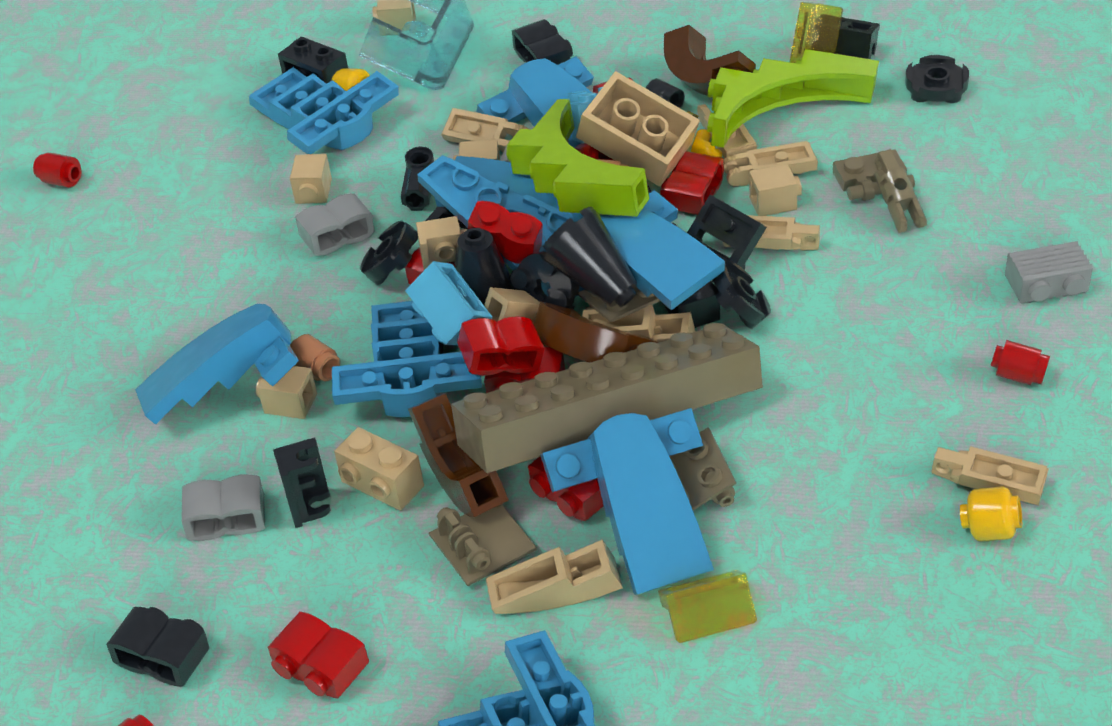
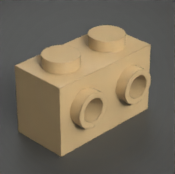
M357 427L334 450L341 482L400 511L424 487L417 454L360 427Z

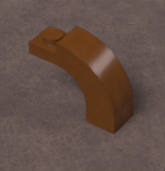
M690 25L664 33V57L668 68L677 78L700 94L708 96L711 78L716 79L720 67L751 73L756 69V64L739 50L706 60V38Z
M540 301L534 321V326L542 344L589 363L604 359L603 357L608 353H625L635 350L642 343H659L656 339L600 324L581 316L575 310Z
M441 393L408 408L422 441L419 445L441 487L461 512L467 516L476 517L509 501L497 471L486 473L458 446L452 407L446 393Z

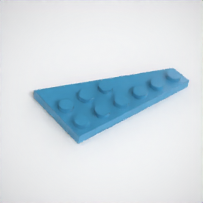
M444 155L417 174L418 182L454 216H457L467 228L468 220L477 201L494 202L505 207L509 212H522L534 216L543 224L542 246L539 252L546 251L543 248L544 243L569 218L576 222L573 219V215L560 212L558 208L528 194L522 196L509 190L508 185L500 181L494 183L479 176L478 171ZM501 254L503 261L512 270L518 268L519 264L509 261ZM542 281V290L548 295L547 290L551 288L549 282L544 283Z

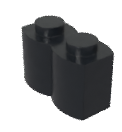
M545 19L512 30L513 48L519 58L526 63L546 58L559 65L573 56L570 42L567 39L564 40L559 35L555 25H551Z
M133 607L106 644L112 661L118 666L131 672L149 674L163 683L179 687L186 684L209 650L205 631L199 623L191 619L168 618L163 611L155 607Z

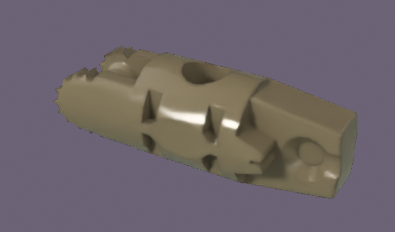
M891 149L878 152L875 158V165L878 171L874 175L898 233L905 232L908 228L903 212L907 209L917 228L926 226V217L914 193L910 179L907 177L904 166L898 164Z

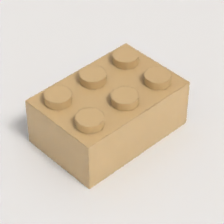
M615 71L582 113L576 138L613 160L621 161L623 165L645 168L646 179L661 187L692 144L700 120Z

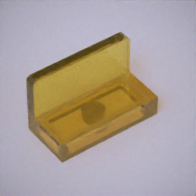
M800 2L790 63L802 60L805 49L835 54L843 14L842 7L814 2Z
M738 570L658 590L661 606L669 612L675 640L679 643L746 626L757 621L746 573Z

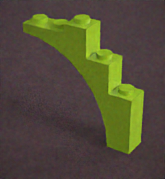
M805 49L802 60H796L795 63L763 58L759 70L754 69L753 73L720 67L716 79L711 78L708 88V97L713 98L712 111H714V113H710L707 125V132L712 133L711 146L724 148L730 136L743 123L758 114L777 107L820 100L871 103L879 61Z
M557 99L533 129H520L507 144L506 155L507 159L511 162L513 174L530 175L534 181L536 193H553L554 197L557 198L560 212L580 213L579 211L591 206L602 215L637 217L649 200L645 168L620 166L599 161L580 153L569 145L567 140L575 129L570 99Z

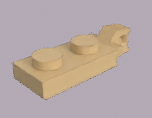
M747 215L767 227L755 248L773 250L800 249L802 251L819 249L820 225L800 224L795 222V217ZM723 242V246L731 247Z
M970 446L969 451L959 450V452L938 447L932 465V474L948 479L956 484L959 483V485L974 489L1006 487L1013 496L1018 495L1020 501L1038 506L1049 470L1045 465Z

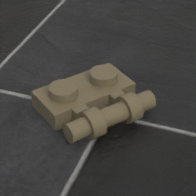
M895 149L891 150L898 164L903 165L907 172V168ZM878 153L850 157L833 162V174L842 190L847 191L849 200L861 198L863 201L874 199L875 195L882 194L874 175L878 171L875 165V158ZM907 175L912 186L915 187L913 175Z

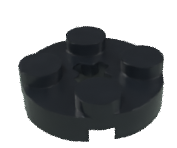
M924 56L920 58L918 64L912 67V63H910L906 69L905 85L907 90L911 92V99L916 102L945 101L947 103H957L968 88L969 70L967 66L963 64L961 68L955 64V59L949 56Z
M397 221L388 227L378 237L382 241L376 250L370 247L362 260L361 272L376 285L382 284L389 273L395 268L398 271L405 268L412 258L409 250L418 240V233L406 222Z
M540 252L524 258L518 268L512 271L510 281L514 290L525 291L539 302L543 301L574 309L575 306L572 305L575 296L579 295V285L546 263L539 255ZM542 281L544 283L549 282L551 288L547 290L548 295L542 290Z
M727 260L725 262V271L712 279V282L719 290L715 297L725 310L730 311L733 308L739 314L742 322L748 328L753 329L771 313L770 305L762 290L755 294V291L750 286L754 281L751 276L738 264Z

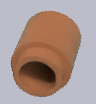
M303 334L290 344V347L299 359L294 366L311 368L313 378L316 381L331 380L332 367L340 366L341 364L335 350L310 334Z

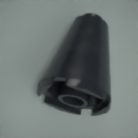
M591 206L579 211L584 217L576 222L571 218L564 222L544 243L543 248L546 252H540L539 255L546 263L609 307L618 304L621 308L629 303L637 294L634 290L637 281L599 213Z
M471 228L463 232L457 241L454 267L482 304L485 305L490 287L514 290L510 281V274L492 234L480 228Z

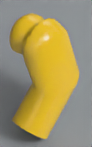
M705 129L698 130L691 147V152L722 157V151L715 148V146H711V133Z

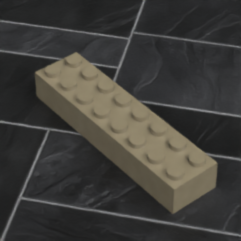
M711 323L705 325L703 330L693 333H676L669 340L659 343H642L638 345L637 349L625 353L612 352L606 354L603 357L604 359L590 363H574L567 370L556 373H540L533 380L522 383H506L501 385L498 390L485 394L471 393L466 395L464 400L451 403L457 444L486 473H490L541 457L540 454L587 440L602 422L616 415L635 413L646 415L649 420H653L689 408L696 409L763 388L760 347L746 339L743 335L729 329L724 324Z

